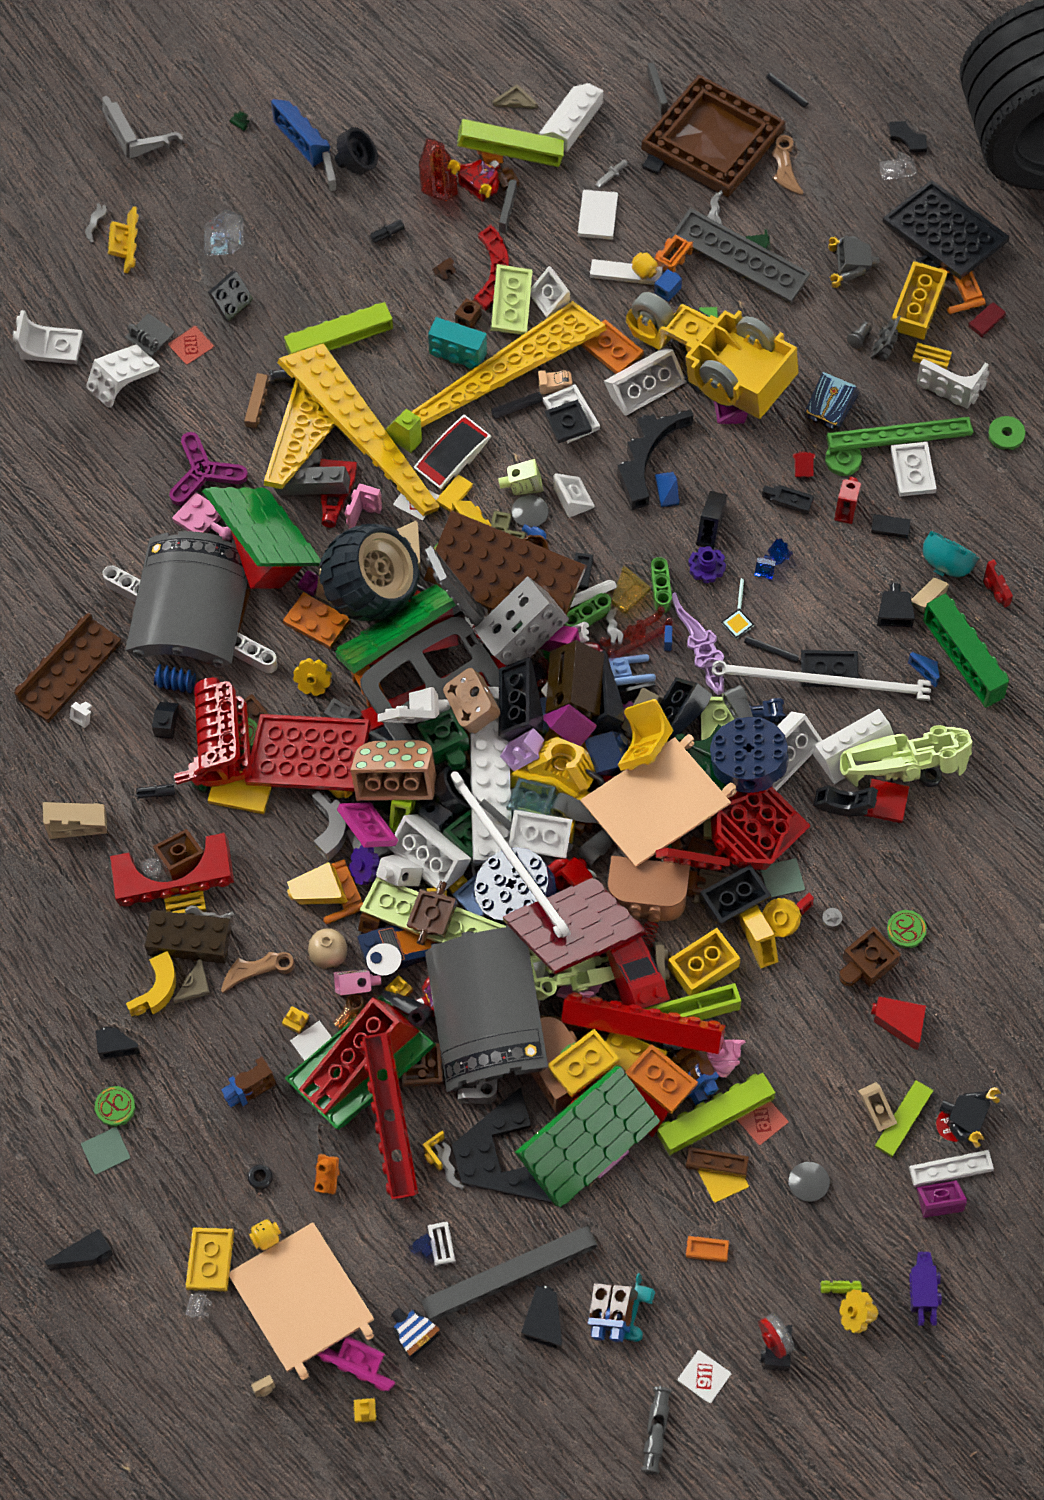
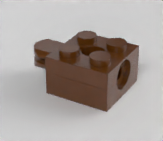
M873 926L844 950L843 960L847 965L840 970L839 980L844 986L850 987L862 979L870 987L899 963L901 954Z

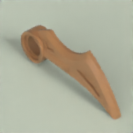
M782 135L777 138L776 146L772 153V156L778 163V171L773 179L782 187L803 195V190L797 183L791 166L789 153L793 149V140L787 135ZM786 142L789 146L783 148L780 146V143Z
M269 952L257 961H245L238 958L228 971L221 992L225 993L248 978L273 970H277L282 974H288L294 969V959L287 952ZM282 959L290 961L287 967L279 966V962Z

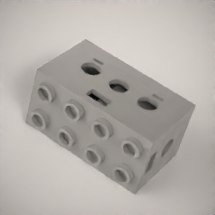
M527 576L474 628V631L494 657L507 666L535 654L569 618L550 594Z

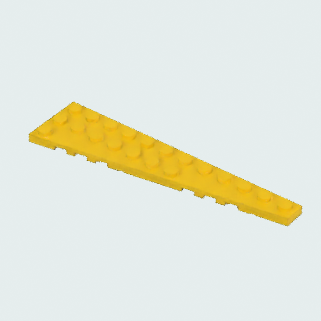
M572 301L420 405L412 413L421 418L422 428L486 393L504 386L505 383L581 343L599 336L600 333L606 331V326Z
M324 344L278 359L277 363L291 378H295L303 390L308 391L312 396L311 399L315 403H319L324 408L323 412L333 420L364 455L367 454L373 460L372 463L376 467L379 466L385 472L384 476L388 480L391 479L397 485L396 488L406 497L422 516L438 511L440 506Z

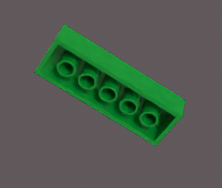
M945 593L928 602L923 622L982 705L987 708L1002 700L1007 691L1009 677L1005 671L1000 669L996 658L989 654L986 644L979 640L975 629L969 626L965 615L958 611L955 601Z

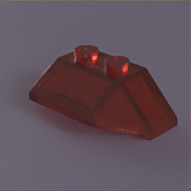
M427 138L418 163L421 192L447 202L458 194L456 174L452 173V169L447 168L452 158L444 149L443 142Z

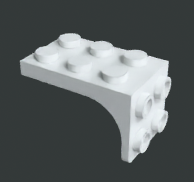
M21 310L20 316H17L16 319L17 331L13 333V342H16V352H19L20 359L77 364L83 338L82 330L40 326L30 321L26 312Z
M136 344L95 359L88 378L87 389L109 408L113 406L118 392L126 384L158 372L160 366Z
M923 358L920 363L916 383L922 388L929 389L938 396L945 397L954 404L968 409L971 403L974 404L976 402L979 390L983 391L987 384L986 379L990 372L988 371L989 364L984 363L980 371L975 375L963 377Z

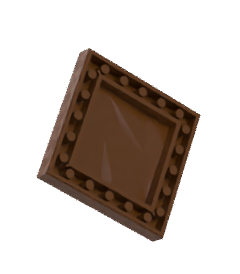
M698 74L642 140L641 150L659 158L666 164L719 192L721 190L722 194L729 198L783 133L786 121Z

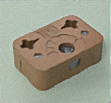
M473 668L466 669L443 688L444 694L459 724L470 733L476 734L500 715V709L485 679Z

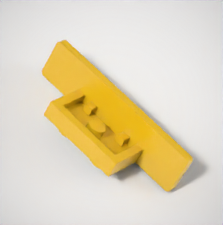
M135 206L128 213L127 225L114 221L110 224L108 254L125 258L124 273H128L131 268H134L136 262L134 253L137 247L135 238L138 229L135 227L139 215L136 214L137 207Z

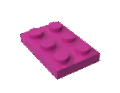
M342 803L338 805L337 811L364 848L396 846L398 839L371 803Z

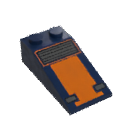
M396 926L377 929L357 936L360 951L370 974L375 973L367 965V954L371 948L378 944H391L399 950L401 964L397 970L425 961V952L431 948V945L437 944V942L426 938L425 945H420L416 943L419 935ZM373 952L370 956L371 962L375 964L380 963L382 955L379 952Z

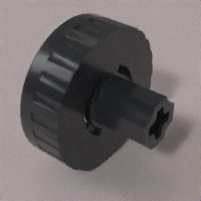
M352 127L338 136L336 143L338 154L335 155L338 167H347L348 170L357 175H362L376 167L378 163L377 149L373 140L364 130Z
M447 766L436 775V796L433 800L452 813L463 816L471 807L456 789L451 774L452 772H458L470 792L471 777L464 769L457 771Z

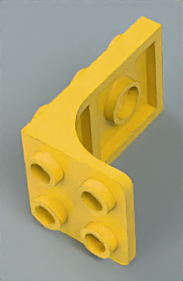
M656 699L627 707L624 710L632 730V743L617 764L621 771L626 769L633 770L639 765L653 763L673 732L668 719Z

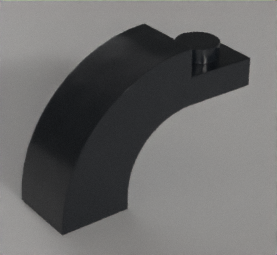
M828 785L816 790L813 806L832 814L863 816L867 815L868 809L875 807L878 790L870 787L856 792H848Z

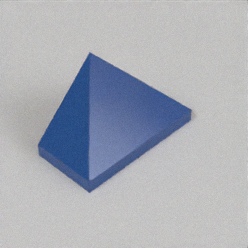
M673 472L655 474L661 507L679 505L678 485L675 474Z
M912 652L908 663L926 680L931 681L933 687L938 686L940 676L937 661Z

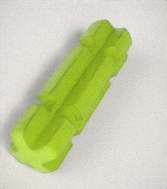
M822 1281L820 1289L822 1293H830V1291L832 1293H847L851 1290H862V1285L860 1281H852V1283L849 1281H833L832 1283L830 1281Z

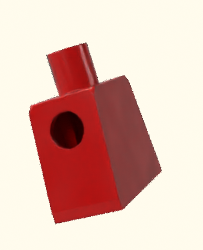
M850 477L848 480L844 479L842 482L835 511V521L849 524L853 522L861 483L854 477ZM844 501L850 502V506L845 507Z

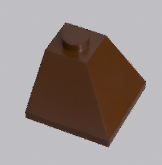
M188 829L152 846L171 881L181 879L192 872L204 854Z

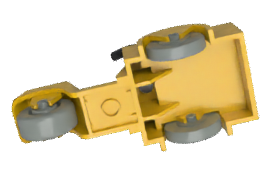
M643 292L633 302L632 308L626 315V323L633 336L658 350L663 349L671 338L686 345L688 354L685 358L688 375L684 377V380L695 392L704 393L719 404L726 406L734 405L758 419L762 418L799 373L797 347L784 341V333L780 332L775 338V335L766 324L754 317L746 316L742 318V312L739 310L735 315L724 310L716 318L712 315L707 317L681 304L676 313H673L671 307L661 297L651 292Z

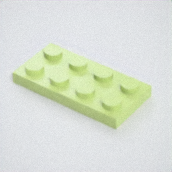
M497 264L491 331L520 335L527 333L532 269Z

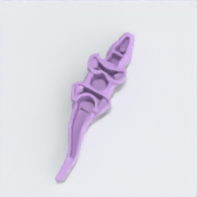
M674 592L672 594V601L678 617L690 633L687 647L694 651L695 665L705 671L707 686L715 694L720 695L724 692L723 676H715L711 671L714 662L718 660L723 661L724 659L723 653L720 650H716L714 644L717 637L711 630L705 631L701 624L682 608Z

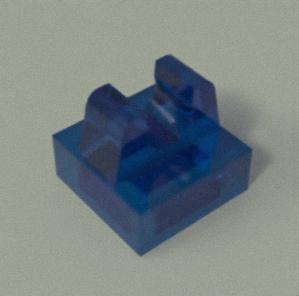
M782 538L776 539L767 550L776 565H781L793 554L788 549V544Z
M764 555V558L758 557L755 576L773 579L776 561L771 560L772 556Z
M425 1233L408 1248L412 1253L420 1251L424 1257H427L433 1252L427 1244L432 1239Z

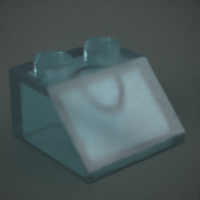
M519 778L506 809L513 812L518 810L551 816L550 809L556 799V787Z

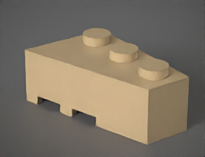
M43 802V821L49 839L107 833V814L104 804Z

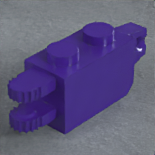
M918 1252L916 1265L909 1274L911 1312H917L918 1326H923L924 1324L923 1312H930L931 1326H937V1308L942 1302L941 1293L937 1291V1285H940V1272H936V1265H933L930 1252Z

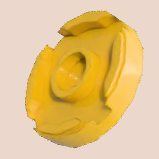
M778 898L771 900L762 912L775 937L790 936L800 925L801 914L799 908L789 899Z

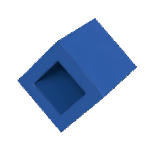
M667 269L655 282L654 293L669 302L681 289L682 278L677 273Z

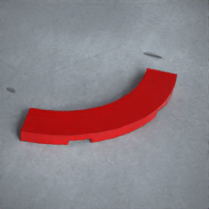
M489 225L478 234V238L485 245L491 260L489 279L473 297V300L478 302L484 311L493 305L497 264L509 266L508 252L503 239L492 225Z

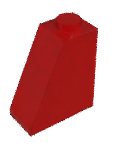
M878 996L877 1003H873L871 1014L875 1015L874 1023L913 1049L918 1050L926 1006Z

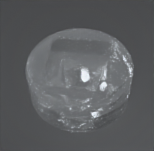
M148 858L142 864V871L147 878H156L161 874L162 866L159 860Z

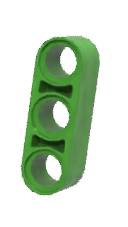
M656 557L651 562L654 607L659 613H667L671 609L672 601L668 562L663 557ZM665 600V601H667V602H666V603H661V602H659V601Z
M606 593L597 594L570 610L567 614L569 620L563 626L572 627L582 622H586L590 626L604 618L611 610L610 596Z

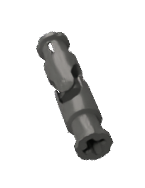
M655 1386L653 1387L655 1392L654 1401L650 1407L647 1426L649 1437L645 1442L643 1452L645 1454L644 1466L641 1467V1472L649 1475H659L660 1472L658 1470L659 1458L662 1457L663 1437L666 1432L669 1413L668 1399L672 1393V1390L667 1387ZM653 1418L660 1419L663 1427L660 1424L652 1425Z

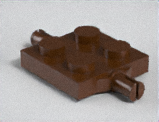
M439 881L436 891L420 889L406 925L408 928L420 932L416 941L420 945H425L428 935L445 937L458 901L444 894L447 883L444 881Z

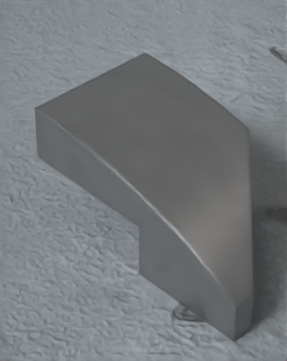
M333 698L323 716L358 719L361 718V710L352 705L349 707Z

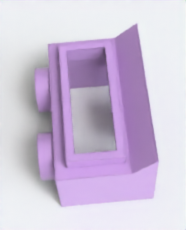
M533 728L508 742L500 757L513 771H516L539 758V751L543 746L544 739Z

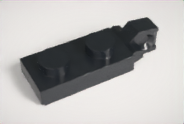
M765 485L762 491V497L769 499L773 504L805 514H809L815 497L779 485V487L774 486V488Z

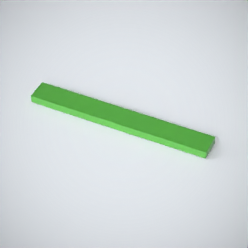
M963 417L827 433L826 438L830 452L971 436L973 435L970 418Z

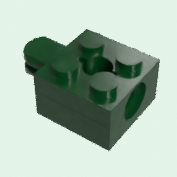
M451 709L440 713L434 719L426 720L416 725L419 739L428 743L432 748L435 765L447 761L452 770L458 771L465 767L466 756L463 752L470 749L469 739Z
M471 809L447 827L443 833L447 839L471 858L468 866L473 863Z

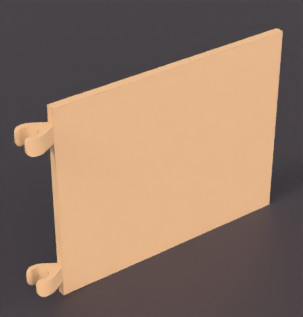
M690 734L685 736L680 743L675 737L665 743L662 751L658 753L653 763L639 765L633 770L626 769L581 799V803L635 867L655 855L657 849H664L730 805L731 802L728 798L736 794V786L733 783H729L721 791L685 750L694 746V738Z
M313 1222L229 1273L231 1281L286 1371L289 1372L295 1368L301 1380L309 1377L302 1363L358 1329H361L366 1340L374 1337L373 1331L368 1323L374 1320L372 1314Z

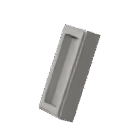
M324 152L322 153L329 189L334 191L337 188L330 153Z

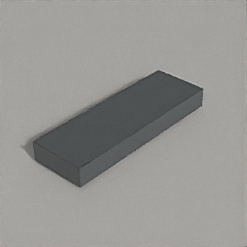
M651 62L647 65V75L660 113L665 114L668 108V101L655 63Z
M516 180L509 181L499 220L500 233L506 234L517 193Z

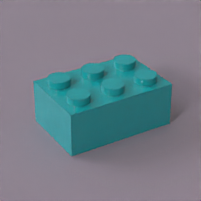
M438 317L435 318L428 333L429 354L437 358L447 359L452 363L465 365L470 369L476 368L483 363L487 355V333Z

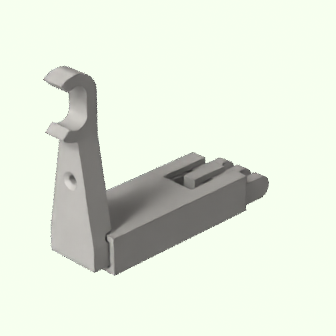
M108 96L102 98V111L126 157L134 158L164 145L168 148L169 141L177 139L182 144V135L178 132L137 140L118 103H112Z

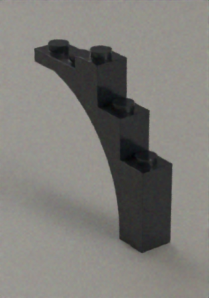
M692 410L680 411L677 414L663 416L660 419H656L655 414L644 415L637 419V430L640 438H634L627 442V453L631 461H624L617 465V476L631 510L649 505L650 496L644 477L647 462L654 449L665 437L677 429L693 425L694 415Z

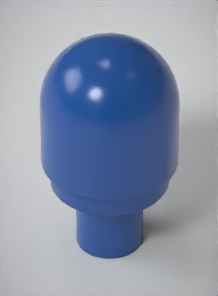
M525 524L521 530L527 533V536L541 535L545 540L547 538L545 531L537 526L531 528Z

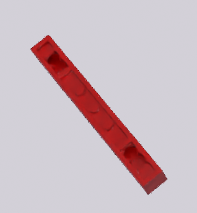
M390 1032L362 1037L363 1041L360 1042L361 1050L366 1055L364 1068L366 1074L369 1073L370 1077L368 1090L370 1094H373L374 1102H371L373 1114H376L377 1117L375 1129L376 1133L380 1134L381 1139L379 1151L381 1155L383 1154L385 1161L382 1163L384 1175H387L388 1183H386L387 1194L391 1195V1199L417 1195L419 1192ZM380 1069L387 1070V1080L381 1081L378 1079L377 1073ZM386 1110H394L395 1119L393 1121L385 1119L384 1114ZM394 1150H401L403 1158L401 1161L396 1162L392 1159V1152Z

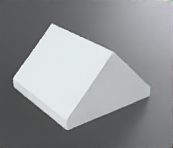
M548 266L531 287L530 296L546 317H550L570 303V291L554 270Z
M557 473L554 475V490L569 518L595 507L580 477Z

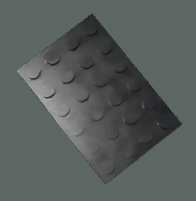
M930 180L883 217L885 225L960 280L1009 242L1010 239L1009 235L933 180Z

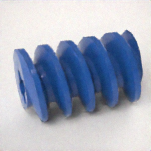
M161 664L158 665L154 676V686L156 684L158 688H163L164 686L167 690L172 687L173 691H177L179 688L180 692L186 690L189 694L193 692L196 681V674L191 675L190 669H188L186 674H184L183 668L177 673L176 667L169 671V666L166 665L165 669L162 670Z

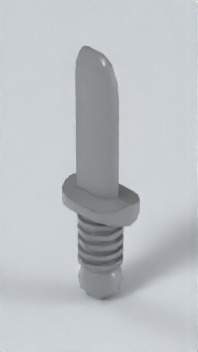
M622 160L614 167L610 166L608 168L610 171L597 181L596 186L600 188L614 176L618 177L620 175L618 172L624 166H627V160Z

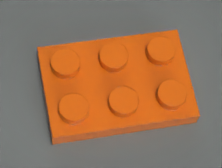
M604 319L602 323L605 324L606 331L580 345L612 372L617 374L633 365L644 355V351Z
M304 592L283 619V624L330 650L351 622L348 616L340 614L334 608Z
M652 1044L625 1072L633 1083L671 1114L698 1085L695 1079Z

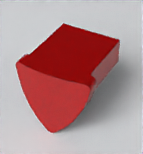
M803 451L794 453V476L813 477L815 454Z

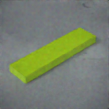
M917 1080L914 1082L894 1114L897 1123L884 1130L875 1144L876 1149L891 1158L894 1156L932 1095V1089Z

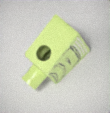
M535 459L509 466L507 468L508 476L498 478L500 488L511 487L514 495L543 492L541 474Z

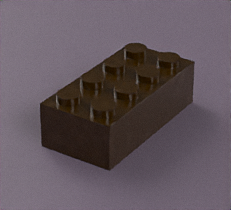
M152 910L145 942L147 955L158 956L168 951L171 958L196 961L201 959L205 962L225 964L232 929L230 919Z

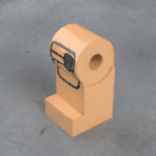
M563 370L555 373L538 371L541 394L556 393L573 385L572 375L569 371Z

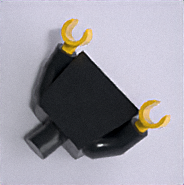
M991 1088L989 1091L958 1095L955 1104L943 1100L939 1111L950 1115L947 1126L958 1141L973 1143L976 1148L980 1147L977 1140H984L980 1129L991 1104L989 1101L992 1100L994 1103H999L1000 1101L998 1097H994L996 1094H1001L997 1088Z

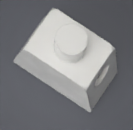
M394 854L380 859L376 875L378 878L395 886H419L424 867Z

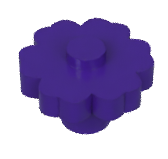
M709 546L700 547L698 552L691 553V557L688 560L690 574L695 580L702 579L704 583L715 582L716 577H722L726 570L725 556L721 554L720 550L713 551Z
M361 845L359 848H355L351 854L352 862L349 868L351 876L355 877V883L368 885L369 882L375 881L381 858L377 853H374V847L364 848Z

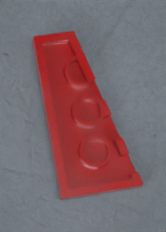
M671 848L657 849L655 858L663 859V862L666 863L676 862L679 865H690L704 870L721 871L722 867L730 866L729 858Z

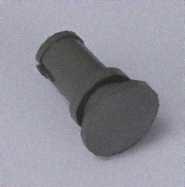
M863 322L857 331L847 336V342L851 347L855 349L862 347L866 335L872 330L870 324L865 328L868 322Z

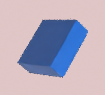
M665 625L664 651L672 650L673 627Z

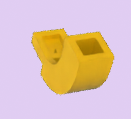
M168 951L149 959L156 975L155 984L146 994L126 1003L131 1017L141 1015L149 1008L152 1014H155L163 1009L172 998L176 987V973Z

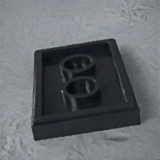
M801 650V673L859 679L858 651ZM801 682V687H844Z

